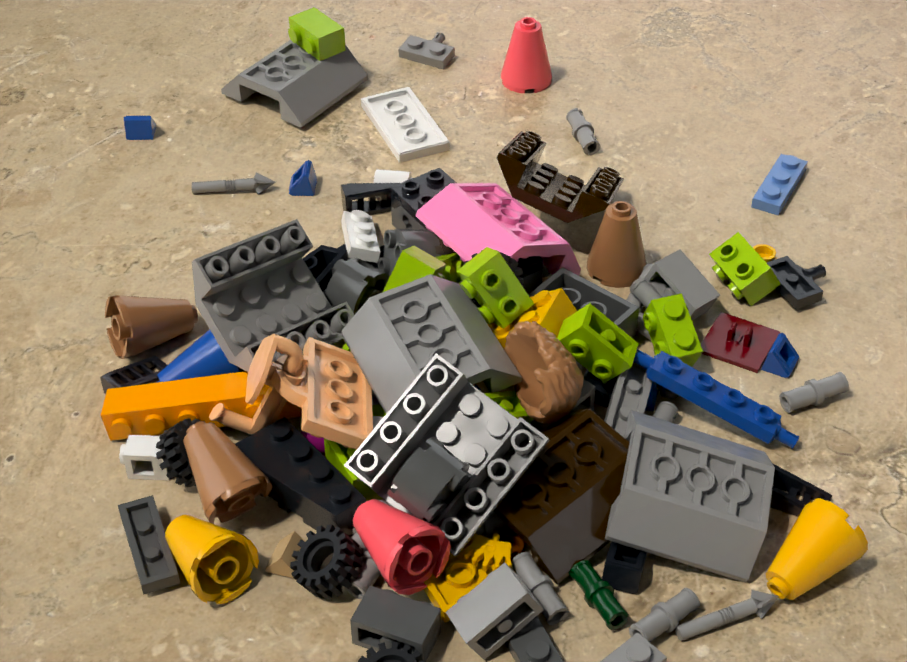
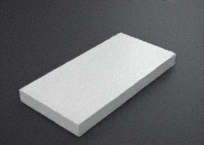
M410 87L361 98V107L399 163L450 150L449 140Z

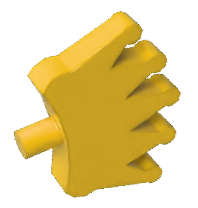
M497 533L493 534L492 539L477 535L472 544L463 552V558L468 559L469 556L474 554L472 558L473 566H476L484 558L482 563V570L484 571L488 569L493 561L494 570L499 568L503 562L512 568V546L510 542L499 541L500 535Z

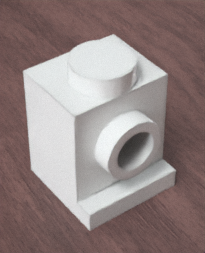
M129 435L126 444L121 445L119 459L120 463L125 465L128 479L169 481V478L166 476L169 470L167 468L162 470L159 465L164 461L156 457V453L160 451V449L156 448L157 442L160 441V436Z

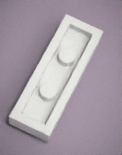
M361 210L343 211L341 224L349 258H359L363 261L378 263L380 248L372 216Z

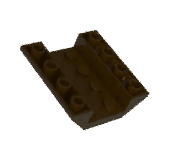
M521 131L498 153L497 160L512 198L565 223L606 210L624 181V178L619 177L620 173L610 167H604L603 169L598 167L588 183L584 185L582 179L573 175L566 177L558 173V169L550 164H538L547 143L541 141L542 137L532 131H526L525 133Z
M591 409L571 410L568 415L562 417L558 422H555L542 432L550 441L494 509V512L530 546L535 563L557 585L572 573L571 569L576 563L582 560H589L611 542L605 539L611 506L621 491L630 442Z

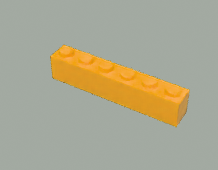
M247 371L107 389L101 418L110 441L128 439L129 435H160L187 418H191V421L196 418L206 423L212 422L217 427H223L225 425L209 419L212 409L218 403H223L225 408L232 412L253 418L269 386L264 384L252 405L245 401ZM287 401L277 420L283 417H302V408Z

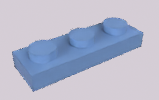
M781 154L754 195L751 208L779 216L804 175L808 161L798 159L792 155Z

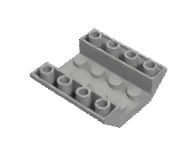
M289 40L237 75L221 89V92L240 102L256 91L278 100L281 119L302 128L368 80V76L346 45V51L319 61L296 43Z
M297 219L192 261L196 307L229 363L247 372L264 338L272 334L285 337L296 342L303 353L308 337L330 345L343 340L341 331L354 316L347 301L333 308L331 307L302 257L313 245ZM275 351L272 362L276 363L277 359L284 354Z
M431 274L369 297L341 331L342 337L385 413L391 409L436 353L461 371L472 385L483 381L490 393L498 392L522 382L520 373L481 313L477 310L472 299L465 294L458 283Z
M436 353L344 466L391 506L413 515L404 506L390 498L387 492L391 488L397 489L392 481L410 456L419 447L424 451L429 448L425 441L435 437L455 457L463 462H467L469 464L468 472L472 477L459 493L457 491L453 493L447 501L448 507L436 522L428 521V523L439 527L445 533V537L450 541V553L457 557L550 440L523 418H515L468 382L461 371Z
M630 410L624 438L630 443L621 491L611 506L605 539L746 583L754 567L768 527L775 467L767 454L761 450Z

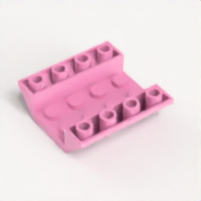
M450 183L417 210L416 217L425 224L426 229L434 232L442 239L443 244L452 248L463 262L470 261L473 254H478L481 250L489 247L511 256L517 262L519 258L526 259L529 256H540L543 258V265L548 268V272L552 275L562 267L577 275L580 274L581 268L570 244L515 198H512L497 183Z

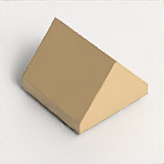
M295 531L278 542L265 568L266 572L293 578L291 573L294 570L290 568V562L297 561L292 557L294 550L300 551L301 547L297 544L302 539Z

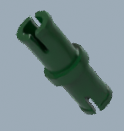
M582 560L572 567L570 575L585 593L584 600L589 607L597 610L610 630L621 628L628 621L627 617H629V614L614 597V589L610 583L600 578L590 561Z

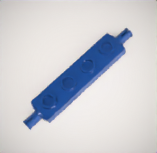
M637 349L633 362L647 369L646 377L767 444L776 439L791 449L796 445L799 436L782 428L781 415L774 412L770 407L755 402L744 396L740 391L713 379L709 374L700 372L683 363L675 356L661 351L653 358Z

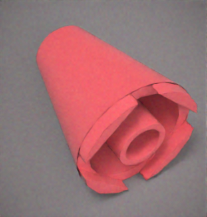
M524 17L515 23L501 72L504 87L517 93H525V89H534V93L540 92L548 88L552 79L542 27L532 17Z
M376 499L366 501L357 508L353 517V526L387 585L398 594L411 595L420 592L428 587L424 584V581L428 580L432 575L438 578L443 572L449 560L451 545L450 541L445 537V533L439 527Z

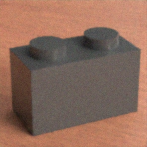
M369 586L350 620L352 644L367 649L372 647L375 652H378V644L385 642L386 649L392 648V642H399V649L402 650L404 645L407 644L411 646L412 654L417 650L421 654V661L425 660L426 662L441 633V609L425 601H416L398 595L392 590H383Z

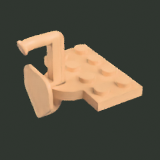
M272 334L262 340L248 371L246 403L252 405L264 384L269 386L253 418L226 409L223 403H218L212 409L209 416L211 421H217L225 426L252 435L276 422L286 402L289 401L302 408V431L308 432L314 437H322L337 442L349 449H358L373 430L372 388L351 352L308 337L302 353V349L296 342L277 334ZM275 351L284 354L277 359L276 363L272 362Z

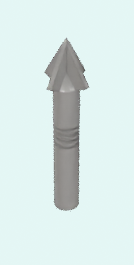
M256 172L254 178L192 182V193L255 189L257 194H260L276 182Z
M751 590L750 599L678 625L675 629L676 635L680 641H683L754 613L762 619L779 596Z

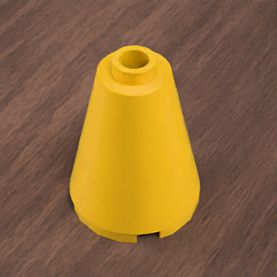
M816 498L812 503L810 501L802 509L766 572L768 589L774 595H778L780 599L795 600L862 558L868 550V541L859 525L853 529L845 521L850 515L832 502L821 498Z
M181 515L175 518L166 529L165 538L193 593L201 601L206 603L207 601H214L217 604H225L237 598L249 587L252 582L249 576L253 567L258 568L259 557L257 548L246 536L191 515Z

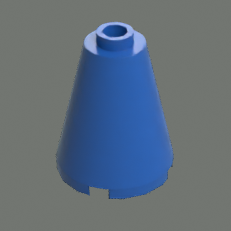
M209 329L161 370L157 376L159 378L158 382L244 372L245 370L229 363Z

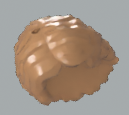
M536 321L518 322L507 335L506 347L504 349L522 377V382L512 386L515 388L520 405L529 417L543 424L558 422L562 417L569 414L581 396L584 381L582 371L577 366L575 357L556 338L554 333L547 331L546 328H543Z

